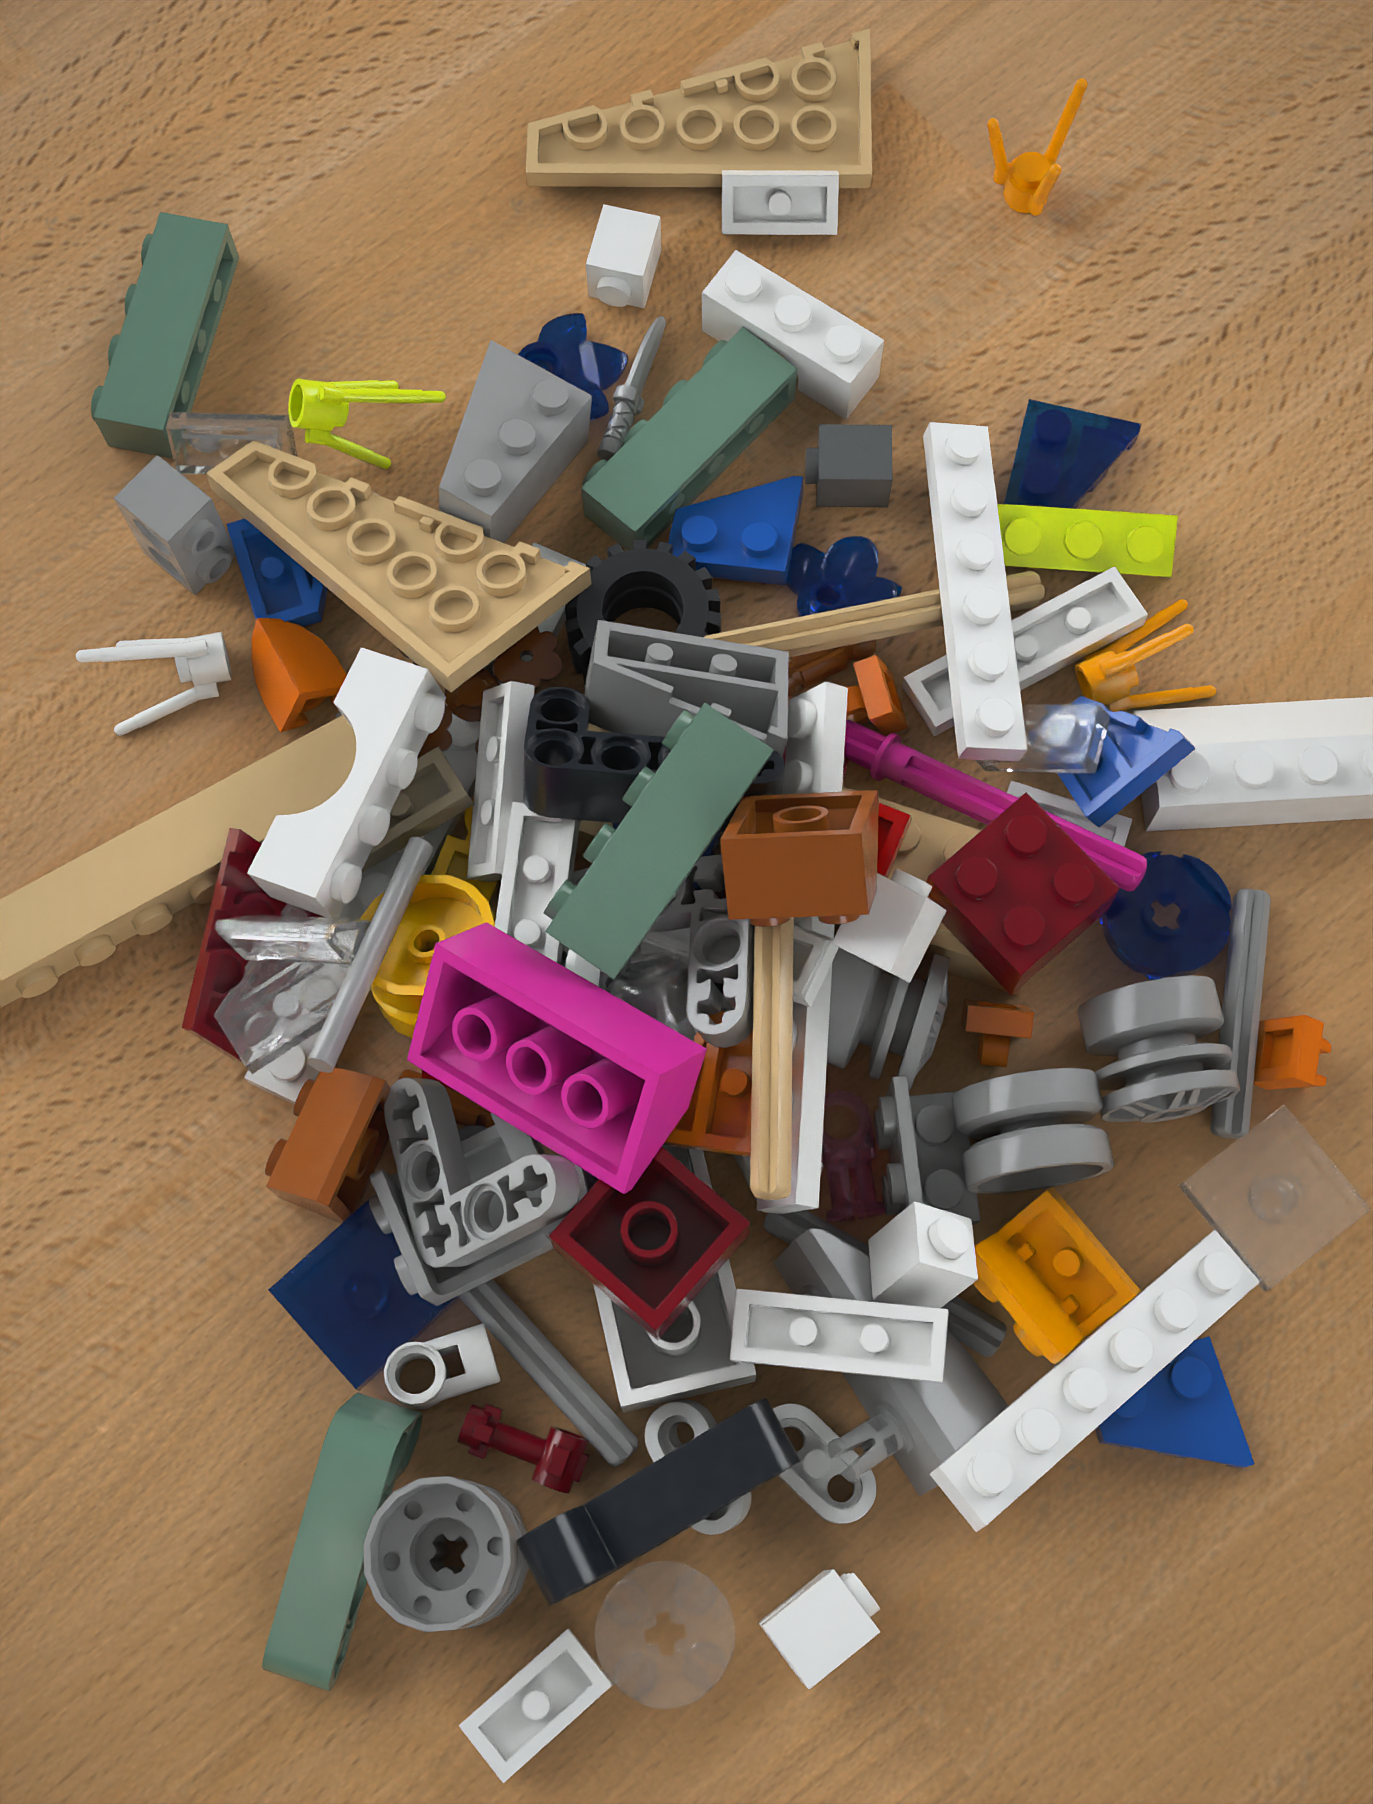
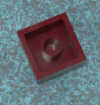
M1027 792L931 873L926 883L932 886L928 895L929 899L947 910L941 922L1010 995L1014 994L1106 913L1120 890L1113 880Z
M661 1146L632 1190L623 1194L599 1179L552 1231L549 1239L553 1248L658 1341L749 1236L750 1222Z

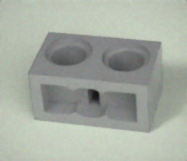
M156 455L114 497L143 553L194 595L207 583L210 584L219 580L228 570L231 559L236 554L212 499L160 456Z

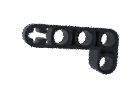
M550 687L539 691L533 696L530 703L524 740V804L537 815L549 818L621 823L631 809V806L622 800L631 784L645 766L656 773L671 750L662 745L665 737L589 731L590 707L588 699L582 693L567 687ZM773 750L771 757L744 796L782 794L785 764L777 751ZM738 805L719 831H725Z
M764 1398L730 1416L584 1505L568 1510L541 1524L517 1539L516 1543L548 1605L551 1606L619 1570L801 1462V1459L767 1398Z

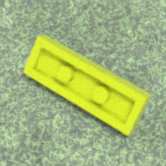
M997 504L1005 566L1105 572L1115 566L1120 574L1172 577L1178 515Z

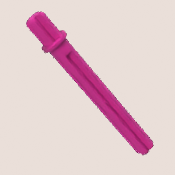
M846 720L844 758L847 757L850 761L871 770V777L877 781H881L884 778L892 780L986 825H989L1019 799L901 744V737L895 733H891L886 737L851 720ZM1045 811L1118 887L1126 891H1134L1141 883L1147 869V860L1144 856Z

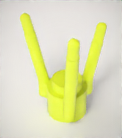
M298 378L294 381L290 391L288 414L291 426L306 429V443L326 445L366 463H371L382 469H388L391 467V460L330 433L334 427H343L345 425L349 412V402L443 403L446 400V395L442 391L398 389L399 385L394 380L322 382Z

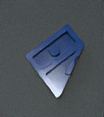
M1079 696L1033 735L1035 741L1085 817L1098 828L1196 749L1180 731L1172 728L1169 731H1165L1147 724L1139 716L1122 710L1117 712L1110 711L1103 703L1083 696Z
M1210 1336L1193 1341L1095 1428L1099 1443L1130 1449L1150 1450L1158 1454L1215 1462L1233 1468H1244L1255 1464Z

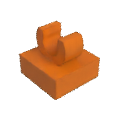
M877 655L853 663L859 685L846 687L848 688L846 720H851L858 724H863L870 720L885 736L909 728L892 671Z
M964 999L961 1025L965 1031L980 1033L977 1060H980L981 1065L1007 1067L1010 1036L1031 1039L1034 1012L1028 1006Z
M1307 1015L1259 1021L1254 1085L1266 1090L1325 1086L1327 1078L1317 1074L1319 1054L1331 1053V1044L1322 1038L1324 1022Z

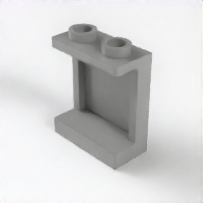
M491 1113L495 1125L461 1141L471 1184L524 1156L545 1154L541 1143ZM435 1155L430 1157L426 1168V1178L429 1186L433 1189L440 1175V1166ZM381 1169L369 1175L376 1191V1195L369 1198L371 1211L384 1234L387 1235L393 1232L402 1255L394 1258L395 1268L402 1284L410 1295L418 1293L421 1298L435 1306L554 1249L549 1235L565 1218L563 1217L470 1265L435 1268L427 1265L420 1258L417 1251L398 1173L389 1175ZM548 1182L534 1191H526L528 1198H541V1191L548 1186ZM497 1194L492 1197L488 1208L489 1221L496 1230L500 1226L504 1214L503 1203Z

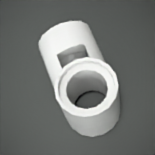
M484 1323L426 1342L405 1343L392 1352L384 1368L385 1384L389 1392L405 1407L414 1410L429 1409L442 1400L501 1382ZM459 1351L465 1374L450 1378L449 1369L442 1356ZM414 1359H425L432 1362L435 1366L436 1376L433 1384L428 1390L419 1394H410L403 1391L400 1386L402 1369Z

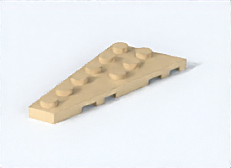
M870 28L851 33V40L826 48H824L822 42L801 47V55L776 62H772L764 57L682 80L681 88L654 96L651 89L631 94V102L603 110L592 105L530 122L527 128V186L722 187V170L838 171L839 188H871Z
M255 440L206 472L210 488L213 492L416 664L427 668L434 679L449 692H453L592 584L590 568L572 561L566 567L541 558L540 549L520 541L515 547L484 536L483 527L402 496H398L395 501L372 493L371 486L368 483L352 477L346 483L319 473L315 463Z

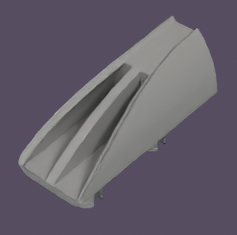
M808 1229L795 1238L774 1262L793 1294L878 1302L873 1300L870 1258L859 1249L824 1229ZM947 1329L943 1383L843 1373L870 1419L840 1438L830 1441L828 1452L832 1459L858 1447L863 1448L864 1452L841 1473L850 1482H855L862 1474L891 1455H894L920 1497L938 1486L930 1476V1473L1007 1408L1008 1405L966 1349Z

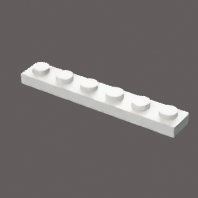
M930 422L923 435L958 759L1020 761L1027 751L988 426Z
M1216 1230L1212 1231L934 1469L930 1476L975 1532L987 1526L1260 1281Z

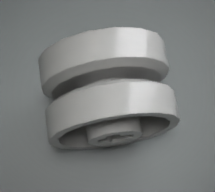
M1058 1068L1021 1072L969 1085L955 1092L952 1097L957 1131L973 1139H981V1141L968 1148L961 1157L968 1191L997 1194L1044 1189L1090 1179L1109 1172L1114 1167L1109 1134L1093 1125L1082 1124L1091 1120L1103 1108L1098 1076L1092 1070Z

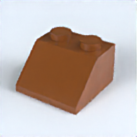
M878 790L743 796L720 839L728 919H749L752 925L770 927L784 924L793 917H818V920L822 923L844 924L857 920L860 915H869L877 891Z
M335 1067L330 1073L320 1071L316 1081L308 1079L302 1086L294 1105L293 1113L295 1116H298V1119L288 1140L281 1138L274 1146L268 1158L265 1174L270 1179L266 1187L278 1198L349 1227L371 1180L369 1175L374 1173L390 1139L385 1122L384 1104L387 1101L391 1088L386 1080L374 1075Z

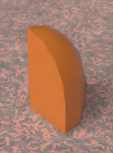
M256 619L251 647V661L255 682L264 705L280 733L308 724L309 721L304 713L317 707L327 698L335 706L333 702L347 674L337 657L324 641L304 627L282 619Z

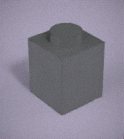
M819 424L817 448L806 447L805 484H816V507L888 508L893 480L892 425Z

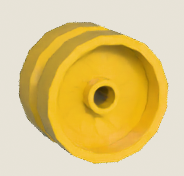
M421 875L370 988L382 1014L398 1033L410 1038L413 1037L436 943L486 922L495 927L496 918L488 900L471 883L451 875ZM385 892L371 902L358 920L352 944L355 955Z

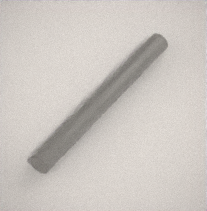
M411 837L307 1059L308 1064L316 1070L330 1073L337 1063L433 851L431 843L423 838Z

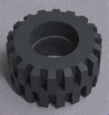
M633 540L632 550L623 551L619 543L607 548L608 558L604 561L595 555L586 562V567L590 568L592 584L565 605V624L572 664L577 674L583 673L584 685H586V676L598 620L614 622L618 617L630 610L654 608L667 613L675 619L679 626L674 633L698 637L721 633V601L718 589H712L711 575L705 567L696 571V558L688 552L684 551L679 557L674 556L673 545L659 542L658 548L655 550L647 549L646 540Z

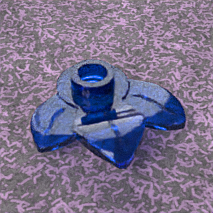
M583 313L556 317L542 327L537 342L525 346L518 355L592 395L590 420L603 417L609 413V404L603 391L611 387L621 377L628 364V355L610 345L586 340L587 325Z
M863 536L844 537L833 543L826 553L806 543L797 544L792 550L786 582L789 589L798 596V617L897 598L901 595L902 587L892 580L876 577L879 563L878 550L871 539Z

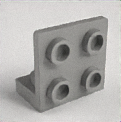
M907 1076L892 1077L886 1097L878 1098V1110L874 1111L876 1144L878 1150L889 1149L890 1164H887V1175L882 1176V1195L886 1215H898L915 1201L970 1218L972 1225L979 1223L980 1214L977 1193L968 1191L966 1188L961 1157L970 1148L969 1136L958 1132L956 1128L952 1097L955 1092L909 1096Z

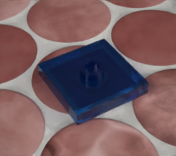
M369 1199L268 1289L358 1391L385 1368L388 1357L396 1348L417 1339L460 1299L456 1296L435 1306L421 1298L418 1293L410 1295L407 1292L394 1264V1258L402 1255L393 1232L386 1235L379 1227L371 1211Z

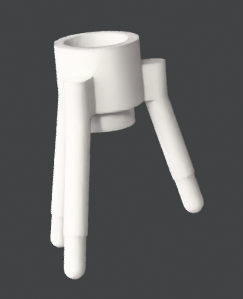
M222 632L189 638L119 641L116 647L79 650L76 653V659L84 663L175 657L180 682L193 681V688L117 724L114 731L117 735L122 736L198 700L219 697L217 683L232 680L228 653Z

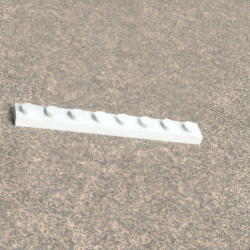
M826 681L789 700L782 794L842 792L848 688ZM794 917L795 926L834 939V924L822 923L818 920V917ZM832 963L811 1007L793 1001L791 1193L787 1198L778 1200L757 1198V1211L784 1214L819 1208Z

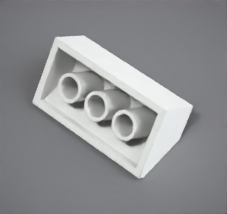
M1373 697L1138 710L1132 713L1154 727L1169 731L1170 728L1180 731L1196 748L1141 793L1146 831L1373 818Z

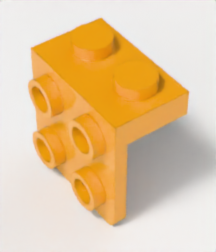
M1053 1186L1042 1193L999 1231L974 1246L978 1280L973 1283L975 1287L989 1301L993 1303L998 1300L1016 1321L1013 1325L1014 1332L1030 1353L1039 1358L1044 1355L1053 1364H1057L1086 1336L1141 1292Z

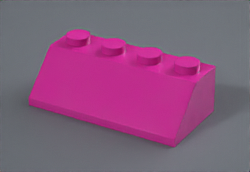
M486 922L436 943L407 1061L625 1194L632 1190L688 1109L707 1049Z

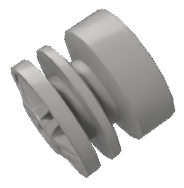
M839 947L832 961L827 1064L844 1069L851 1060L858 1044L862 1043L871 1046L869 1077L879 1080L887 1052L901 1055L902 1059L897 1077L907 1076L908 1089L911 1090L915 1076L927 1060L931 1058L949 1000L948 967L950 957L934 953L926 980L913 977L909 983Z
M1188 975L1139 982L1100 994L1079 1005L1077 1013L1086 1052L1094 1056L1119 1058L1118 1061L1095 1072L1098 1076L1100 1090H1116L1102 1097L1103 1108L1100 1110L1102 1120L1108 1122L1140 1121L1152 1123L1177 1119L1198 1113L1210 1105L1227 1100L1237 1095L1241 1090L1237 1073L1231 1070H1215L1229 1063L1233 1058L1231 1048L1225 1044L1197 1042V1039L1221 1028L1224 1023L1215 982L1211 978Z
M451 1476L419 1478L394 1491L373 1515L363 1543L364 1575L376 1602L398 1623L423 1632L478 1627L503 1614L521 1592L529 1566L516 1540L528 1533L518 1509L496 1489ZM447 1540L466 1541L468 1548L461 1554L462 1561L466 1565L463 1569L461 1567L444 1566L442 1561L450 1553L445 1544Z

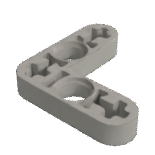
M722 854L704 856L699 859L679 888L674 902L665 908L649 932L690 928L687 988L688 1020L706 1042L715 1047L727 1048L738 1045L753 1030L755 925H752L749 919L729 920L726 898L719 899L715 892L725 889ZM583 876L580 879H578L574 885L577 886L583 878ZM694 882H697L702 890H695ZM725 936L740 938L739 951L734 958L722 964L709 962L708 955L714 942ZM714 983L724 984V996L735 1009L724 1012L722 1023L715 1024L709 1017V1015L719 1013L721 1010L722 992Z
M407 1077L397 1080L390 1087L387 1101L384 1104L385 1122L415 1245L420 1258L427 1265L435 1268L470 1265L565 1217L574 1208L579 1196L580 1182L574 1164L568 1159L552 1154L527 1155L471 1184L450 1098L445 1087L439 1081L432 1079ZM434 1154L439 1162L440 1175L436 1186L432 1189L426 1178V1168L430 1157ZM548 1182V1186L541 1191V1198H528L526 1191H534ZM495 1194L501 1198L504 1209L503 1220L496 1230L492 1227L488 1216L489 1203Z

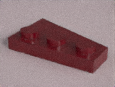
M229 828L182 1028L228 1057L243 1062L327 918L270 897L247 874L262 844L241 829Z

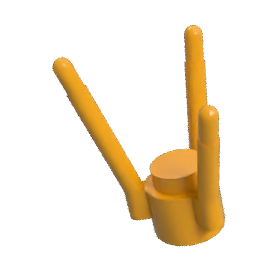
M1080 78L1077 80L1047 150L1043 155L1037 152H1025L1011 163L1007 162L999 122L995 118L988 120L989 141L995 165L993 181L1004 185V200L1016 212L1031 213L1034 216L1042 213L1049 193L1062 171L1061 166L1056 164V160L1087 89L1088 82L1086 79Z
M1179 599L1147 619L1143 626L1122 636L1104 649L1083 657L1084 661L1075 665V674L1083 697L1103 703L1113 712L1213 697L1216 694V688L1212 685L1130 695V689L1139 685V677L1134 664L1190 636L1194 628L1191 624H1184L1128 652H1125V650L1186 610L1188 602L1185 599Z

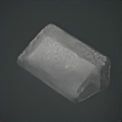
M253 915L217 920L215 930L245 960L351 965L371 922L368 919Z

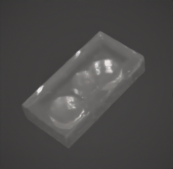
M170 412L166 431L175 468L181 474H206V472L253 440L298 457L289 415Z
M1100 704L1022 705L1027 751L1020 761L975 759L985 771L1096 773L1111 716Z

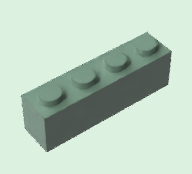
M160 212L153 234L149 233L145 236L141 250V272L137 284L132 283L127 290L125 297L126 318L120 335L115 334L111 339L108 350L109 370L104 385L98 386L95 389L91 402L92 418L98 425L108 446L177 459L239 260L228 224Z
M742 327L728 342L721 340L716 343L705 357L703 367L689 381L682 379L677 382L666 395L663 407L649 421L646 419L638 421L627 433L623 446L608 461L602 459L588 471L581 487L584 516L618 544L620 543L626 550L633 549V540H646L648 548L673 523L675 509L691 505L793 402L796 393L797 368L745 327Z
M707 703L702 705L696 716H693L686 710L681 713L662 741V745L671 750L656 773L646 766L642 769L622 799L631 806L627 815L617 829L607 823L603 825L583 855L585 859L592 863L577 886L569 880H565L543 912V914L553 920L545 931L547 934L614 980L622 972L773 753L772 748Z

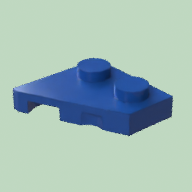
M792 476L675 509L668 544L673 545V555L679 557L684 551L688 552L696 558V571L705 567L712 578L786 585L804 493L803 477Z
M245 518L226 524L255 619H282L302 627L321 622L328 588Z

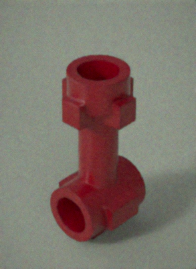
M488 1403L485 1405V1408L475 1404L470 1406L457 1443L469 1447L468 1454L485 1459L490 1448L536 1465L531 1479L538 1484L559 1492L569 1494L574 1481L580 1482L589 1457L585 1453L589 1442L588 1439L554 1426L550 1427L547 1438L544 1439L500 1422L503 1409Z

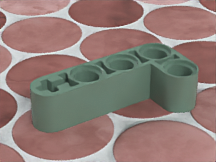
M358 1392L335 1413L323 1442L262 1662L263 1670L326 1691L332 1690L347 1654L367 1583L364 1575L363 1543L373 1515L392 1494L395 1481L408 1466L419 1436L423 1418L422 1412Z

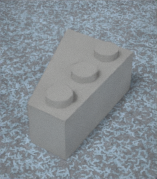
M490 340L439 486V511L483 527L484 536L505 543L588 442L592 395Z
M598 620L584 694L588 699L590 707L589 723L612 733L665 737L684 710L696 716L702 705L707 703L777 751L782 757L788 733L789 652Z

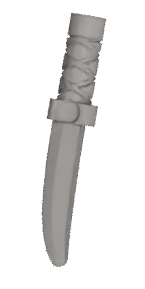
M663 316L655 319L645 334L626 384L616 387L612 398L615 402L612 410L614 412L610 416L607 424L608 428L604 432L597 451V455L601 459L608 461L623 446V441L634 422V415L641 414L645 401L640 396L666 326V320Z

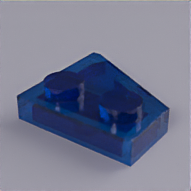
M1029 399L1004 504L1077 509L1079 501L1086 493L1092 492L1106 477L1109 468L1126 449L1129 451L1138 438L1141 424Z

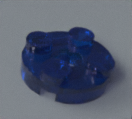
M1163 851L1142 854L1147 860V869L1141 883L1134 891H1126L1120 888L1107 912L1099 918L1106 941L1114 954L1129 968L1142 973L1149 980L1193 975L1207 967L1228 941L1231 930L1229 929L1231 923L1229 912L1232 909L1230 893L1218 873L1199 858L1183 854L1182 857L1171 854L1161 855ZM1158 901L1163 907H1168L1173 903L1177 905L1181 910L1176 918V922L1180 927L1171 929L1168 926H1158L1152 919L1155 911L1151 904Z

